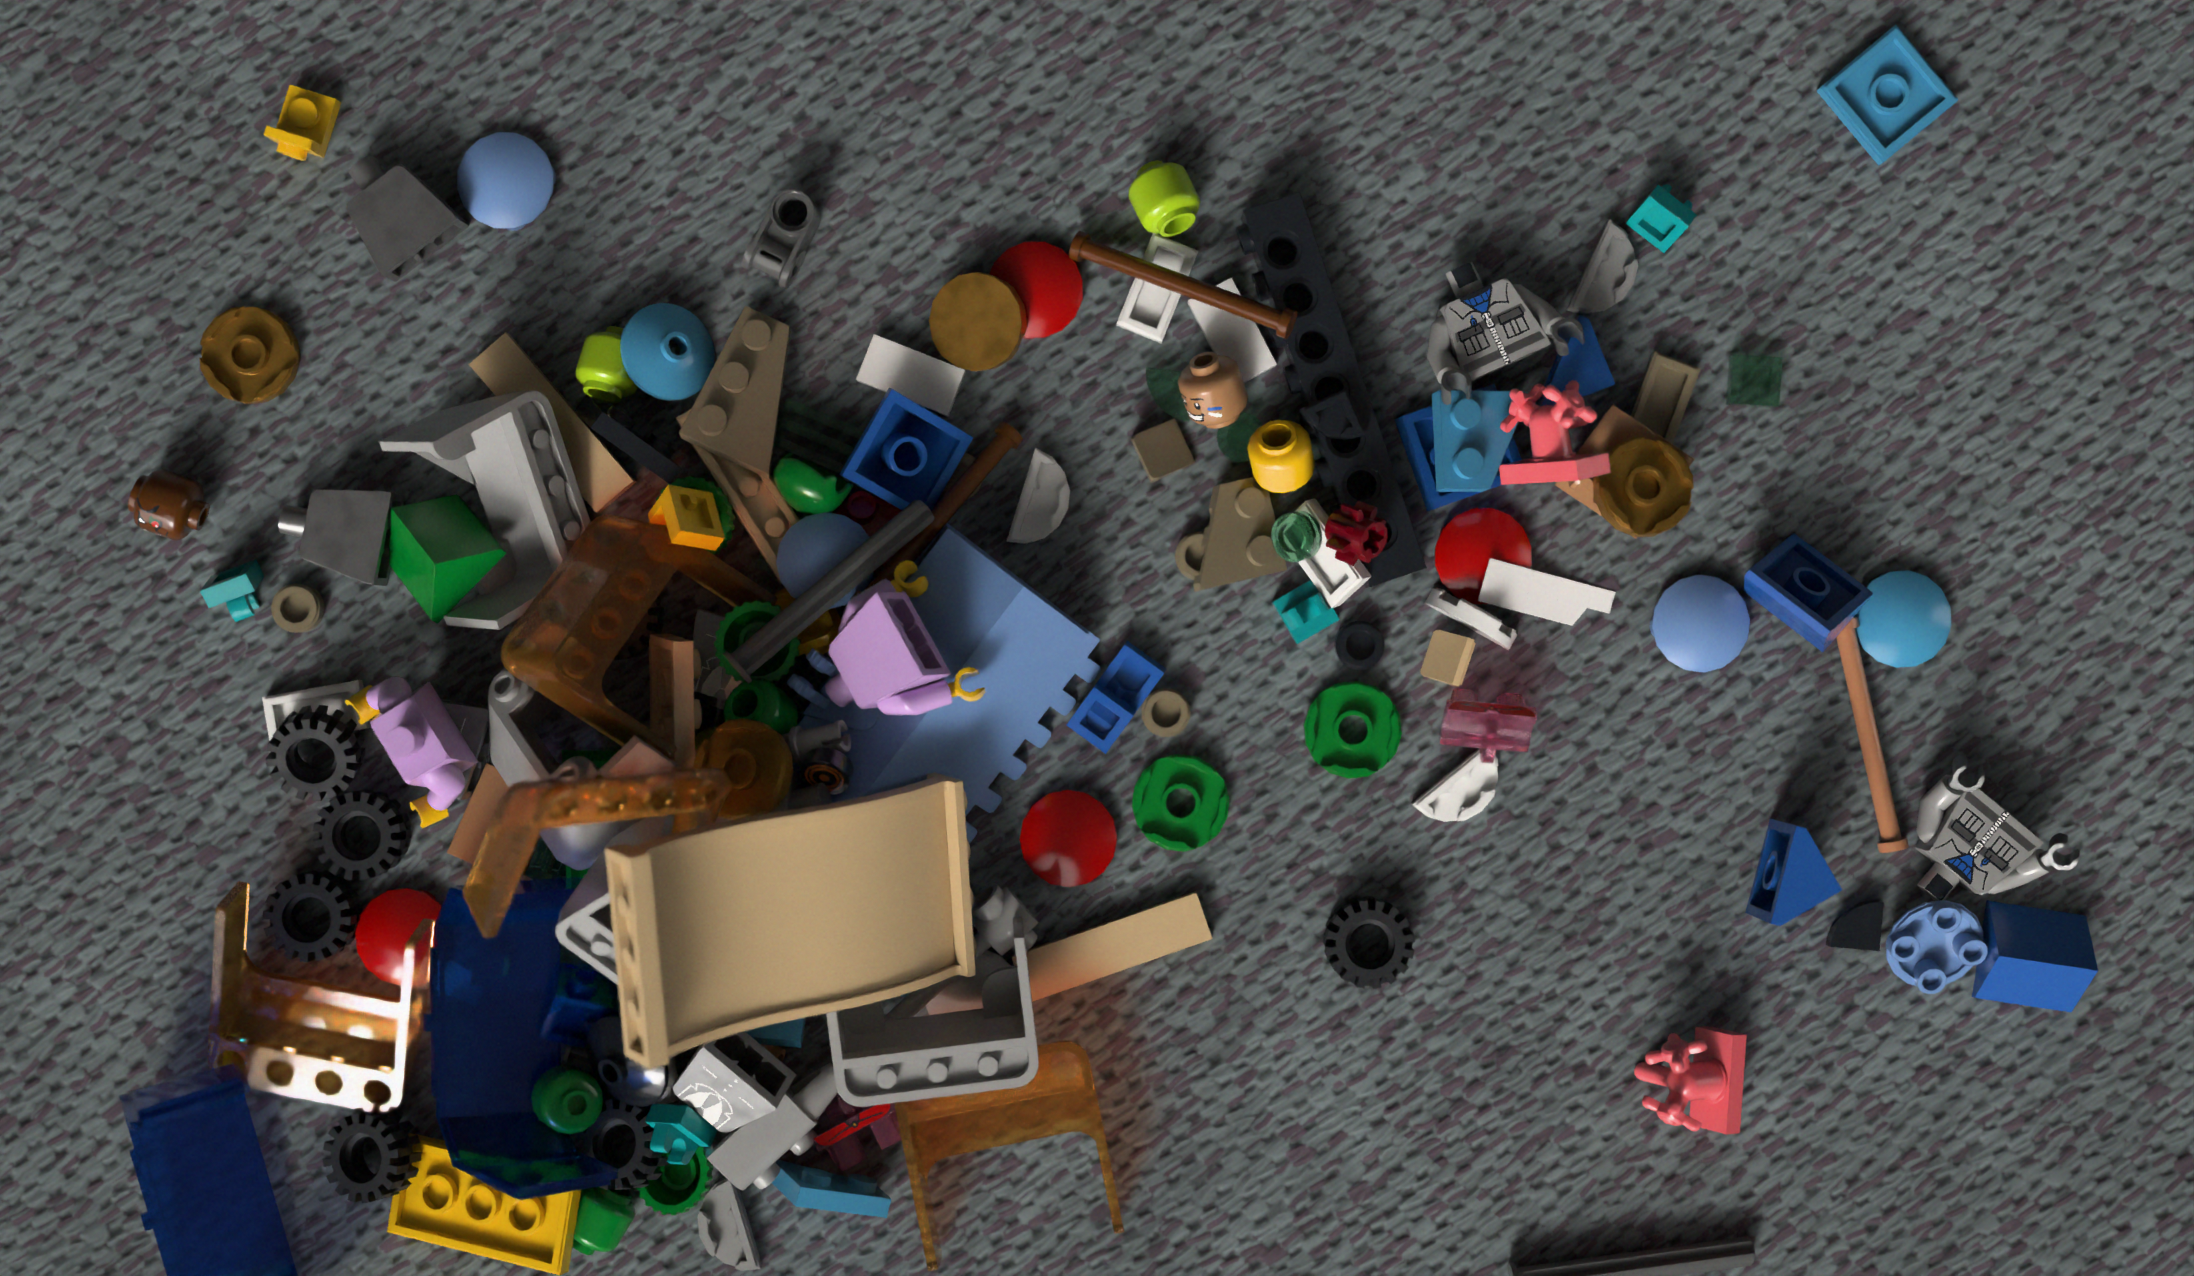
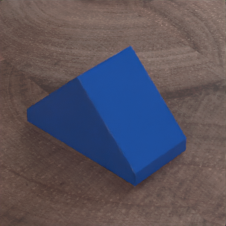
M1579 315L1575 319L1583 327L1585 343L1581 344L1574 337L1564 339L1568 345L1569 354L1561 356L1557 353L1544 386L1552 385L1562 392L1565 390L1566 384L1575 380L1579 383L1578 393L1584 398L1614 385L1615 382L1590 320ZM1544 395L1536 402L1540 407L1556 403Z

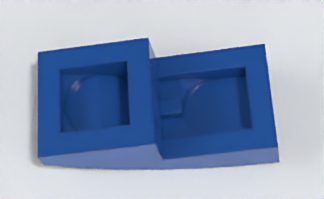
M1127 641L1066 726L1106 754L1167 669Z

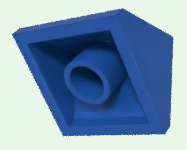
M889 388L840 475L901 510L914 500H921L932 511L973 437Z
M1795 533L1752 566L1744 576V592L1821 652L1827 649L1873 595L1872 591Z
M1770 818L1745 913L1770 924L1782 926L1842 891V888L1806 828Z
M1986 900L1982 929L1983 941L1988 948V954L1985 960L1976 966L1972 997L2072 1013L2098 972L2086 915Z

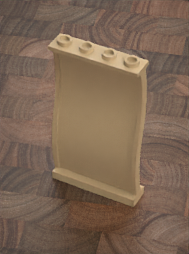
M934 772L927 774L926 780L869 796L706 825L638 845L624 843L606 847L605 853L625 1056L648 1069H653L669 1064V1056L735 1033L779 1022L875 1003L931 986L956 975H963L965 977L976 975L975 955L977 944L973 935L971 910L974 897L970 887L968 864L971 850L966 834L965 811L967 809V796L963 788V781Z

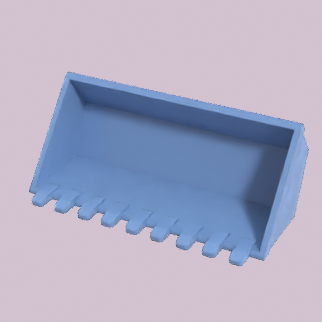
M947 523L914 561L918 570L909 575L904 582L912 583L921 576H926L927 590L922 595L909 597L951 673L944 680L947 683L953 682L956 674L961 669L966 667L975 668L979 671V674L964 679L961 688L966 692H973L978 688L985 687V694L979 700L972 702L956 696L952 698L951 704L919 715H886L879 708L862 709L856 704L855 700L845 707H840L830 699L825 687L826 683L835 677L839 671L831 659L812 648L806 658L815 669L821 673H826V677L818 687H815L804 677L793 673L787 683L792 689L808 699L798 712L797 726L805 730L843 720L848 727L847 731L840 733L841 736L850 734V751L843 754L851 760L854 771L847 790L839 794H830L832 803L901 788L926 780L927 774L936 772L963 781V788L967 796L965 817L975 804L988 813H992L1002 801V797L989 788L999 772H1002L1012 780H1018L1026 770V764L1013 755L1022 742L1026 739L1036 747L1041 748L1050 739L1051 732L1038 722L1047 709L1052 707L1060 714L1067 715L1075 706L1076 699L1064 691L1063 688L1074 674L1087 683H1091L1101 671V667L1088 658L1089 654L1099 643V638ZM796 762L792 763L793 771L799 773L801 766ZM966 821V834L970 843L976 836L977 829Z

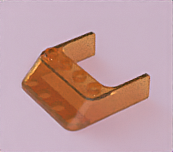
M605 514L596 517L589 523L507 635L501 648V660L504 667L513 676L621 746H624L630 739L637 736L671 759L677 750L674 744L618 709L606 699L602 691V677L677 570L733 607L737 605L742 606L746 601L753 603L755 600H761V602L770 601L772 605H775L778 598L707 550L671 543L666 525Z
M661 767L543 780H524L511 785L497 805L463 889V896L483 937L489 938L497 935L536 840L542 830L675 814L671 834L715 823L731 789L732 784L727 773L723 769L716 767Z
M238 881L219 902L215 912L207 1054L208 1066L213 1075L221 1081L232 1085L372 1113L385 1114L393 1111L403 1099L425 1027L435 920L424 918L406 942L401 996L390 997L259 969L250 960L246 949L250 883Z
M1060 1040L1037 1045L1039 1057L1038 1071L1028 1084L1021 1087L894 1103L928 1271L938 1270L942 1259V1251L928 1187V1173L938 1160L949 1156L1068 1132H1082L1090 1135L1096 1141L1114 1233L1125 1232L1124 1215L1100 1097L1089 1056L1080 1044L1071 1040Z

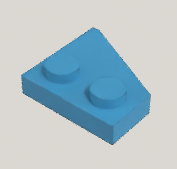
M1441 390L1432 393L1436 492H1483L1491 489L1517 426L1516 424L1508 433L1500 428L1502 420L1509 415V405L1512 401L1510 391H1471V399L1467 400L1466 394L1462 390H1451V404L1449 405L1442 402Z
M782 1160L776 1161L780 1166V1172L772 1184L794 1206L887 1218L891 1198L877 1186V1180L861 1174H849L848 1177Z

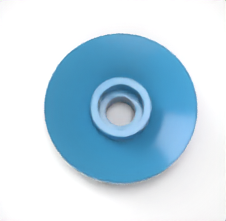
M653 304L635 313L623 329L620 340L622 362L631 380L642 391L661 400L675 401L688 398L703 388L714 367L715 352L708 330L693 313L674 304ZM669 340H673L678 345L680 355L671 352Z

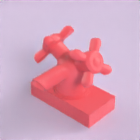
M1570 381L1562 392L1555 386L1548 385L1545 387L1539 383L1535 384L1528 394L1516 388L1510 391L1512 401L1509 405V415L1502 420L1500 428L1508 433L1517 422H1523L1530 429L1532 458L1500 465L1501 485L1579 481L1611 473L1608 453L1576 455L1572 451L1569 429L1585 426L1597 418V413L1589 405L1585 406L1583 397L1578 393L1579 383L1577 381ZM1543 395L1556 402L1554 405H1544L1541 407L1535 404Z
M1701 1026L1695 1028V1040L1687 1043V1041L1680 1039L1676 1033L1669 1034L1668 1041L1663 1044L1661 1050L1647 1052L1645 1055L1646 1062L1637 1064L1634 1069V1074L1639 1080L1668 1087L1670 1091L1665 1103L1644 1095L1642 1099L1643 1106L1656 1111L1658 1117L1666 1124L1674 1126L1684 1125L1691 1131H1698L1700 1128L1726 1135L1739 1134L1747 1035L1715 1027ZM1690 1054H1694L1693 1062L1689 1061L1688 1056ZM1666 1061L1669 1063L1670 1067L1658 1065L1656 1063ZM1688 1101H1690L1689 1116L1684 1113Z

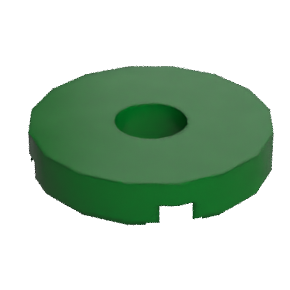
M1359 681L1339 682L1321 691L1308 706L1303 723L1305 745L1314 761L1329 773L1348 779L1368 777L1383 768L1396 754L1402 736L1400 715L1391 699L1376 686ZM1350 715L1359 716L1366 725L1364 738L1355 744L1344 742L1339 735L1341 721Z
M1176 753L1158 758L1142 771L1134 786L1132 809L1136 823L1149 841L1166 850L1186 852L1205 845L1219 834L1228 817L1229 795L1223 778L1211 764L1195 755ZM1179 788L1190 791L1195 799L1193 810L1188 815L1182 817L1171 814L1166 807L1168 795L1173 790Z

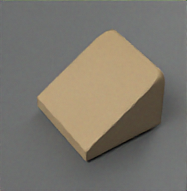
M1435 630L1420 671L1421 675L1451 686L1459 687V685H1462L1476 644L1474 639L1442 630Z

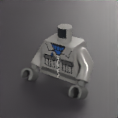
M1469 262L1446 273L1457 300L1444 305L1437 311L1438 318L1431 324L1427 359L1438 382L1441 384L1442 402L1449 405L1451 404V390H1462L1466 394V399H1471L1473 381L1545 349L1551 344L1548 337L1554 339L1556 351L1561 356L1569 354L1568 345L1564 339L1574 337L1581 344H1584L1585 338L1583 327L1579 321L1563 317L1547 301L1521 284H1511L1507 278H1504L1484 287L1473 262Z
M1965 755L1956 756L1952 761V775L1943 776L1920 800L1916 827L1919 840L1915 848L1933 862L1934 865L1919 881L1917 886L1935 901L1945 900L1957 884L1975 894H1996L2027 884L2051 872L2053 867L2058 870H2070L2078 864L2080 849L2074 850L2068 855H2063L2056 851V849L2062 848L2068 843L2069 836L2064 833H2058L2051 837L2048 850L2039 849L2044 842L1979 789L1984 783L1983 765L1978 766L1973 773H1962L1968 766V758Z

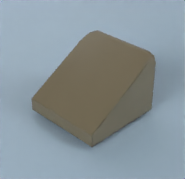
M1175 418L1131 436V442L1150 483L1195 463Z

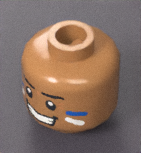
M1214 352L1198 354L1190 360L1178 378V386L1189 418L1207 428L1217 429L1229 426L1239 418L1240 413L1247 405L1248 394L1238 363L1228 356L1217 355Z

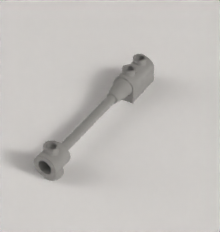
M991 883L974 896V903L971 908L972 924L978 930L974 935L977 944L975 960L991 946L1001 956L1008 950H1011L1016 955L1012 917L1022 916L1026 951L1033 946L1037 940V934L1032 929L1039 922L1007 886L1001 889L996 883ZM959 975L911 992L884 1016L885 1020L914 1017ZM829 1062L793 1086H789L777 1109L728 1133L718 1130L711 1147H704L706 1159L735 1187L742 1191L751 1183L759 1189L770 1185L780 1172V1166L776 1161L790 1149L796 1156H799L814 1144V1138L817 1137V1133L812 1128L818 1124V1118L838 1093L833 1063Z

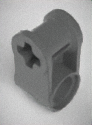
M796 189L784 190L777 194L760 228L747 246L742 259V267L747 270L755 268L779 280V286L788 289L794 282L805 259L806 251L819 227L821 215L817 204L804 192ZM793 203H804L807 207L805 221L799 226H787L784 218L786 209ZM766 254L782 260V263L780 264L767 258Z

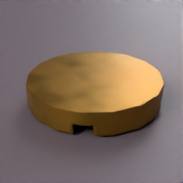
M974 272L958 275L943 285L932 302L929 325L932 340L941 356L958 368L970 371H983L998 368L1014 357L1019 349L1018 346L1021 343L1022 336H1025L1027 319L1024 303L1013 286L1006 281H1002L997 276Z
M242 306L230 308L216 316L203 332L200 343L202 345V358H199L200 368L210 387L227 399L245 404L268 402L284 393L295 379L300 363L298 339L289 324L274 312L258 307Z
M1633 437L1614 446L1608 452L1611 473L1593 477L1594 500L1602 517L1616 530L1633 537H1654L1675 527L1689 511L1692 501L1690 502L1692 497L1691 490L1694 488L1693 475L1685 458L1670 444L1660 440L1645 439L1646 437Z
M745 718L724 722L715 729L718 731L712 734L709 740L704 739L696 753L692 771L694 789L699 799L704 801L705 805L709 808L708 810L713 814L728 820L772 812L788 793L791 783L793 765L789 747L782 735L762 722Z

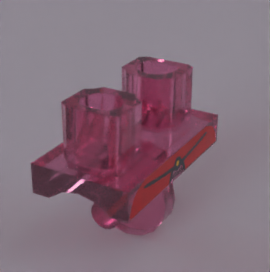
M1455 688L1452 691L1451 698L1446 701L1439 732L1440 744L1480 748L1481 762L1488 764L1494 762L1496 750L1528 752L1532 729L1537 719L1536 707L1526 706L1522 694L1503 693L1497 696L1496 703L1478 702V695L1473 690Z
M837 1093L838 1101L828 1106L825 1112L830 1121L844 1114L848 1120L814 1137L813 1141L819 1152L828 1150L832 1160L841 1172L848 1170L868 1159L856 1135L871 1127L882 1150L908 1137L904 1120L899 1112L906 1108L904 1102L873 1105L863 1111L862 1107L853 1106L845 1102Z

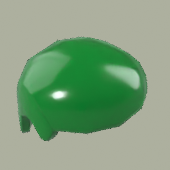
M788 453L781 458L774 468L773 477L776 487L787 504L803 514L832 513L845 500L853 488L852 483L844 481L809 460L800 461L792 458L793 453Z

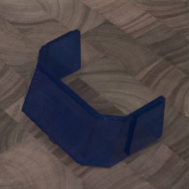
M579 877L456 885L449 888L434 924L435 947H430L431 1013L423 1014L424 1031L431 1032V1095L436 1096V1117L453 1167L517 1200L610 1185L612 1179L619 1177V1169L577 1151L570 1134L556 1132L540 1121L532 1106L531 1096L536 1081L541 1074L550 1068L561 1065L560 942L555 932L560 911L583 879Z
M228 1064L177 1080L131 1090L129 1093L119 1096L134 1149L129 1150L147 1208V1211L141 1213L140 1216L145 1231L151 1229L154 1231L167 1276H298L245 1097V1093L249 1092L251 1087L239 1066H234V1064Z

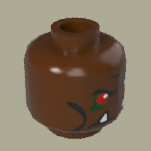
M159 469L153 471L149 476L141 475L137 479L129 496L128 510L134 513V521L141 529L177 541L185 538L192 529L197 531L202 529L209 515L210 504L204 502V491L199 482L166 469Z

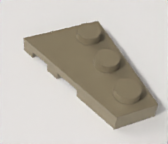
M744 307L679 432L681 439L770 479L781 390L784 383L790 340L789 325L750 307Z

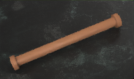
M1853 617L1836 639L1881 836V841L1877 842L1879 853H1889L1907 849L1909 844L1907 837L1901 836L1855 628L1860 627L1858 617Z

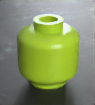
M1159 160L1151 161L1138 170L1137 177L1131 183L1128 193L1129 200L1142 226L1148 232L1161 234L1164 237L1178 235L1191 227L1195 222V215L1199 211L1201 202L1184 167L1177 163H1163Z
M609 326L605 332H594L584 340L575 376L580 384L584 386L583 392L591 398L607 403H619L622 398L632 396L637 391L638 386L627 374L621 358L620 340L624 328Z

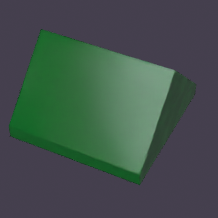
M457 494L391 508L389 565L428 617L438 624L506 554V551L472 509Z

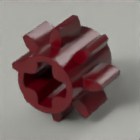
M1358 500L1354 507L1345 503L1341 504V508L1335 510L1330 515L1325 526V536L1327 539L1325 544L1326 547L1336 550L1335 559L1354 566L1358 559L1369 563L1371 558L1381 553L1387 541V529L1385 527L1386 520L1376 516L1377 507Z

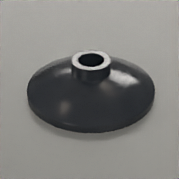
M620 1014L604 1016L593 1024L587 1036V1055L596 1078L605 1090L617 1100L625 1101L630 1106L645 1107L660 1099L668 1085V1065L648 1069L625 1056Z

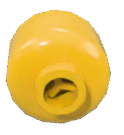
M1274 420L1257 428L1251 435L1247 451L1254 479L1262 488L1275 493L1291 492L1304 486L1313 476L1315 460L1308 432L1300 424L1290 420Z

